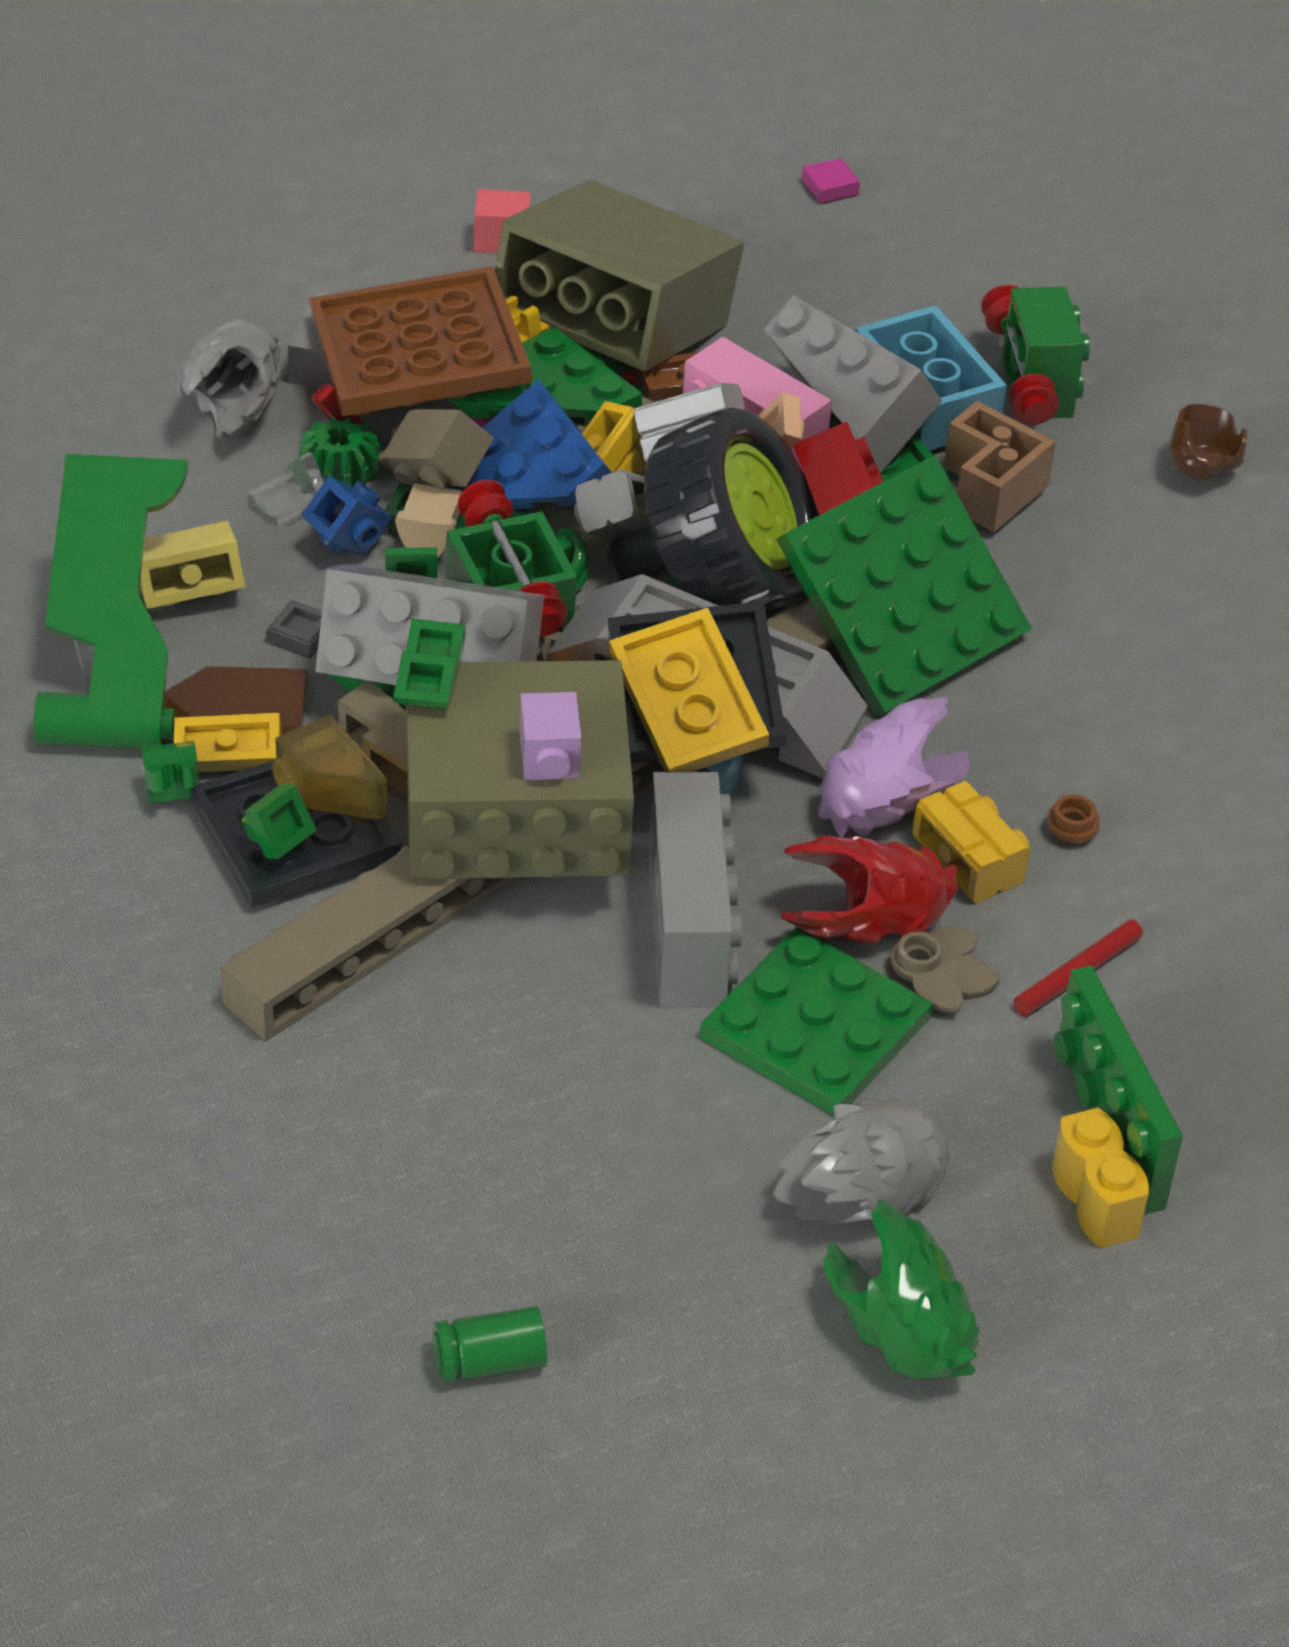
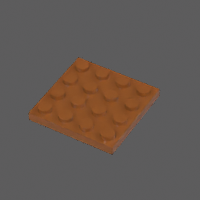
M493 266L309 298L312 318L333 387L336 389L342 416L353 414L367 415L381 409L398 406L412 407L426 401L448 397L462 398L471 393L493 389L507 390L517 385L532 383L531 365Z

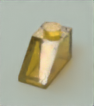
M331 714L275 738L276 762L272 764V770L278 785L282 783L296 784L307 809L376 820L387 816V778Z

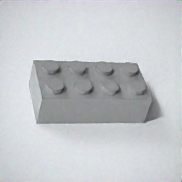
M348 564L328 568L315 672L396 685L402 651H406L412 618L465 624L466 638L461 662L536 661L544 595Z
M653 772L649 859L660 1008L717 1007L727 997L728 985L738 983L737 951H731V947H741V914H734V911L730 910V906H737L738 879L737 873L727 871V866L734 865L733 833L723 831V827H730L731 803L729 794H720L718 772Z

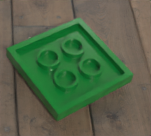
M796 926L701 1022L699 1038L834 1116V1106L838 1104H852L928 1022L932 1016L933 1002L817 937L805 933L804 930Z

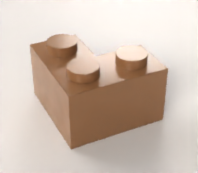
M976 401L949 423L944 468L959 476L957 495L971 520L995 532L1049 486L1056 441L979 401Z

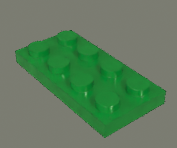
M1093 966L1072 969L1067 994L1061 998L1062 1020L1060 1031L1054 1035V1047L1057 1058L1062 1065H1068L1075 1079L1077 1096L1082 1106L1089 1107L1090 1109L1100 1108L1115 1121L1123 1137V1151L1131 1155L1144 1170L1149 1184V1194L1144 1215L1166 1210L1183 1135Z

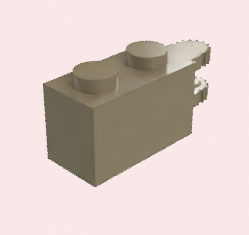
M409 409L400 426H395L390 435L392 440L385 452L379 453V466L393 474L401 482L409 485L416 483L431 485L440 489H444L445 486L466 487L494 437L461 410Z

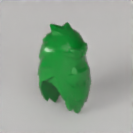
M880 1199L877 1202L876 1209L871 1211V1217L882 1248V1269L878 1277L871 1279L857 1260L853 1259L851 1261L836 1244L830 1243L827 1247V1255L823 1259V1265L827 1278L832 1285V1293L848 1309L847 1314L863 1344L869 1347L877 1346L884 1355L886 1364L896 1375L902 1374L919 1380H938L973 1375L976 1369L971 1361L977 1356L975 1350L979 1342L977 1340L979 1327L976 1326L975 1313L971 1312L964 1287L961 1282H957L947 1256L937 1246L934 1237L920 1220H912L889 1202Z

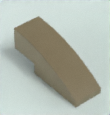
M366 680L338 701L339 738L363 753L364 775L408 803L406 711L398 703H394L389 695Z

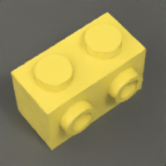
M228 520L145 538L140 591L147 609L158 606H170L181 601L208 595H220L231 590L246 587L237 541Z

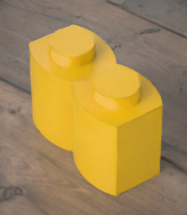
M1094 1108L1061 1117L1052 1162V1172L1056 1184L1062 1193L1077 1204V1219L1085 1235L1098 1247L1105 1248L1139 1238L1149 1194V1184L1146 1174L1139 1163L1131 1155L1123 1151V1137L1115 1121L1102 1109Z

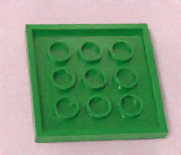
M936 455L776 539L875 718L1032 630Z

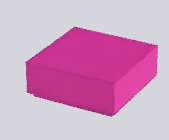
M842 158L802 167L801 180L820 203L859 194L860 180Z

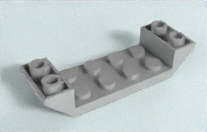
M643 574L592 590L547 653L546 661H605L606 657L612 659L609 652L608 618L714 607L718 605ZM768 627L786 730V746L780 747L778 760L823 779L827 770V761L840 750H844L865 716L868 706L828 651Z

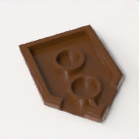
M206 666L165 691L167 709H175L176 718L280 713L282 723L281 746H301L308 669Z

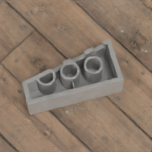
M795 295L791 297L764 329L785 361L801 380L810 388L832 400L831 415L839 424L848 422L855 439L862 436L865 437L880 473L942 402L921 369Z

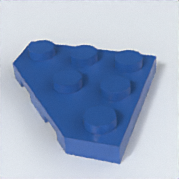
M538 379L482 427L494 439L467 486H445L444 488L462 490L463 492L469 485L477 481L494 480L503 486L505 497L511 501L513 509L534 508L535 503L555 502L559 507L575 506L577 503L575 496L577 485L593 479L602 480V476L613 472L549 390Z

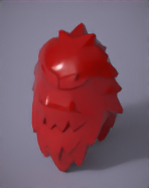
M835 836L817 837L814 841L799 843L785 848L784 854L792 856V859L826 866L843 879L845 883L844 891L846 893L845 907L843 911L781 912L780 919L802 928L805 933L818 938L831 939L844 936L846 939L879 944L882 938L888 935H900L903 937L911 932H925L942 916L958 890V886L955 884L957 867L951 865L944 869L936 853L925 846L917 850L895 841L885 844L858 836L848 838Z

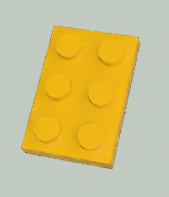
M708 608L609 641V652L613 660H621L623 682L665 772H693L769 745L767 728Z

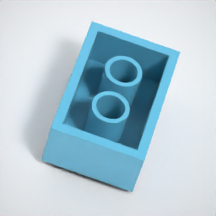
M936 305L855 328L856 332L921 369L941 398L942 402L915 432L928 450L947 445L949 423L976 401L1003 414L1007 385Z

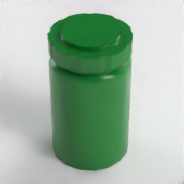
M538 1306L456 1318L451 1324L447 1320L434 1322V1331L432 1332L434 1357L438 1374H440L443 1383L456 1381V1376L462 1379H470L547 1366L545 1331Z

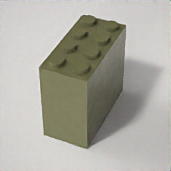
M589 179L504 219L494 271L505 300L511 296L518 298L517 309L524 311L533 305L539 310L540 321L550 325V329L556 327L574 342L645 372L727 325L745 242Z
M621 660L461 662L454 693L448 709L406 705L410 879L629 875L634 794ZM576 692L582 738L580 778L524 780L520 744L521 693Z

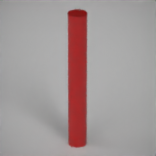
M1133 919L1127 920L1023 991L1013 1000L1016 1010L1021 1015L1028 1016L1068 988L1072 969L1092 965L1095 970L1140 939L1143 931L1139 923Z

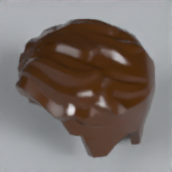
M1204 404L1186 405L1179 412L1171 435L1169 451L1177 469L1187 473V476L1200 479L1219 478L1221 475L1237 469L1244 462L1247 430L1242 428L1241 433L1238 435L1234 417L1222 408Z

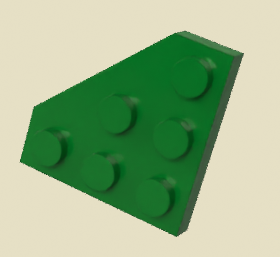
M556 327L522 342L531 365L532 383L517 385L507 390L493 389L471 393L462 398H446L470 418L489 419L491 411L501 412L539 379L569 417L585 418V426L589 424L605 401L633 407L634 409L642 406V393Z

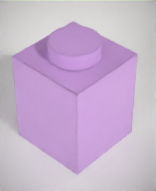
M576 692L521 693L520 744L524 780L580 778L582 738Z

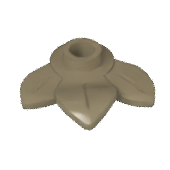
M946 926L936 929L931 934L911 932L900 939L893 947L891 953V966L895 973L901 978L912 982L914 992L933 1002V1008L936 1010L952 1013L959 1012L962 1007L963 997L973 998L982 996L994 989L999 983V976L987 965L971 955L977 945L979 935L978 932Z

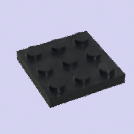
M763 601L608 618L610 641L708 608L769 733V745L760 749L786 746V730ZM624 684L631 763L659 760Z
M338 741L197 784L194 788H190L191 803L252 908L380 866L397 855L402 849L401 841ZM282 783L296 784L317 831L280 859L266 858L260 844L250 840L241 822V819L246 816L244 811Z

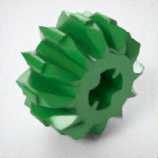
M331 416L329 423L313 422L312 430L303 432L302 440L300 441L299 467L302 469V475L309 478L311 487L322 486L328 476L350 486H354L357 481L367 485L368 480L377 478V470L379 469L380 444L377 440V435L370 432L369 425L366 423L355 425L352 417L345 421H337Z

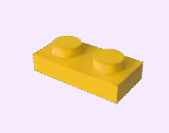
M280 713L174 718V743L195 742L199 772L245 770L281 758L282 723Z

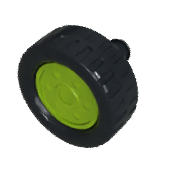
M728 408L688 422L658 439L648 456L644 475L645 504L650 525L630 532L624 538L613 540L607 551V560L614 576L619 581H623L641 574L653 577L669 571L678 587L684 592L718 606L763 601L766 616L795 605L804 597H807L776 539L819 515L805 475L780 435L758 415L740 408Z

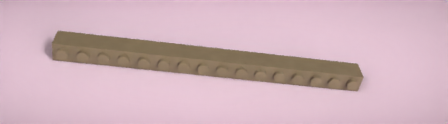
M808 596L804 597L799 603L779 611L767 620L768 627L828 651L839 667L845 664ZM660 760L631 763L634 801L652 790L653 772H665ZM407 845L388 861L373 870L364 872L350 885L331 897L321 899L309 911L290 923L277 927L271 935L246 951L236 953L227 963L220 966L223 1004L264 1041H268L517 877L410 879L409 845Z

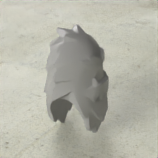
M242 319L230 320L216 328L213 333L202 336L195 344L190 358L181 367L179 372L181 379L176 387L177 395L180 398L185 394L189 395L191 392L197 395L201 412L211 411L213 413L217 426V437L223 439L233 434L241 433L242 429L246 430L254 420L258 419L266 404L270 401L277 386L280 373L279 351L281 348L277 344L279 341L278 335L265 325L249 323Z
M864 1098L861 1103L835 1105L834 1120L801 1140L780 1161L777 1168L786 1170V1172L774 1188L773 1196L781 1203L799 1207L794 1213L798 1219L804 1221L825 1220V1224L872 1219L871 1211L876 1209L877 1202L880 1199L889 1202L903 1214H907L917 1204L918 1206L924 1205L945 1178L947 1164L951 1159L946 1137L932 1115L904 1100L890 1098L881 1101Z

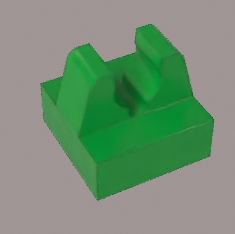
M189 741L142 747L149 804L191 798L190 788L200 784L195 742Z
M282 783L244 811L246 816L241 819L249 839L260 844L265 857L280 859L317 831L296 784Z

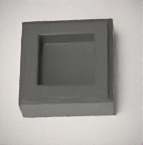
M291 599L266 629L267 643L311 659L318 651L322 610Z

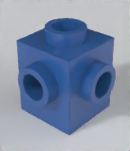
M331 476L326 478L301 515L320 533L318 539L328 548L341 555L347 549L363 557L376 544L383 530L392 519L378 505L381 499L380 495L370 487L359 481L354 486H350Z

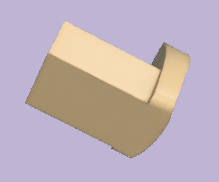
M414 483L404 510L399 511L395 519L404 547H437L439 557L446 549L447 531L454 530L456 527V520L459 515L457 502L462 490L440 489L435 486Z

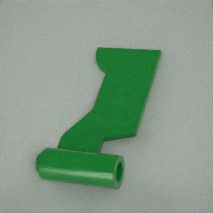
M66 454L45 627L47 630L93 646L94 656L89 694L37 693L33 723L36 744L141 749L142 747L165 745V740H174L176 710L167 709L165 698L168 650L139 596L148 512L159 511L167 507L178 496L188 474V460Z

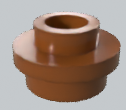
M1070 794L1060 797L1049 809L1046 824L1049 831L1056 838L1070 843H1082L1091 840L1098 833L1100 817L1091 800L1081 795Z

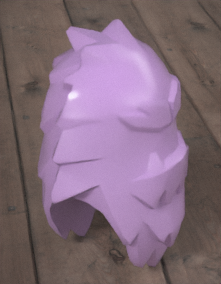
M946 697L919 698L899 704L883 718L875 720L860 729L853 741V745L846 750H840L827 761V770L821 786L822 800L818 816L821 819H831L839 837H844L848 829L860 835H870L872 829L895 824L902 819L903 815L914 812L920 799L939 791L943 794L946 788L956 785L967 774L971 766L967 750L945 755V752L922 760L921 750L929 733L948 712L945 707L948 703Z

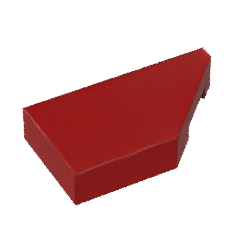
M322 384L311 396L313 398L312 401L329 420L331 416L337 421H345L352 417L355 425L364 423L356 414L342 416L336 389L330 384Z

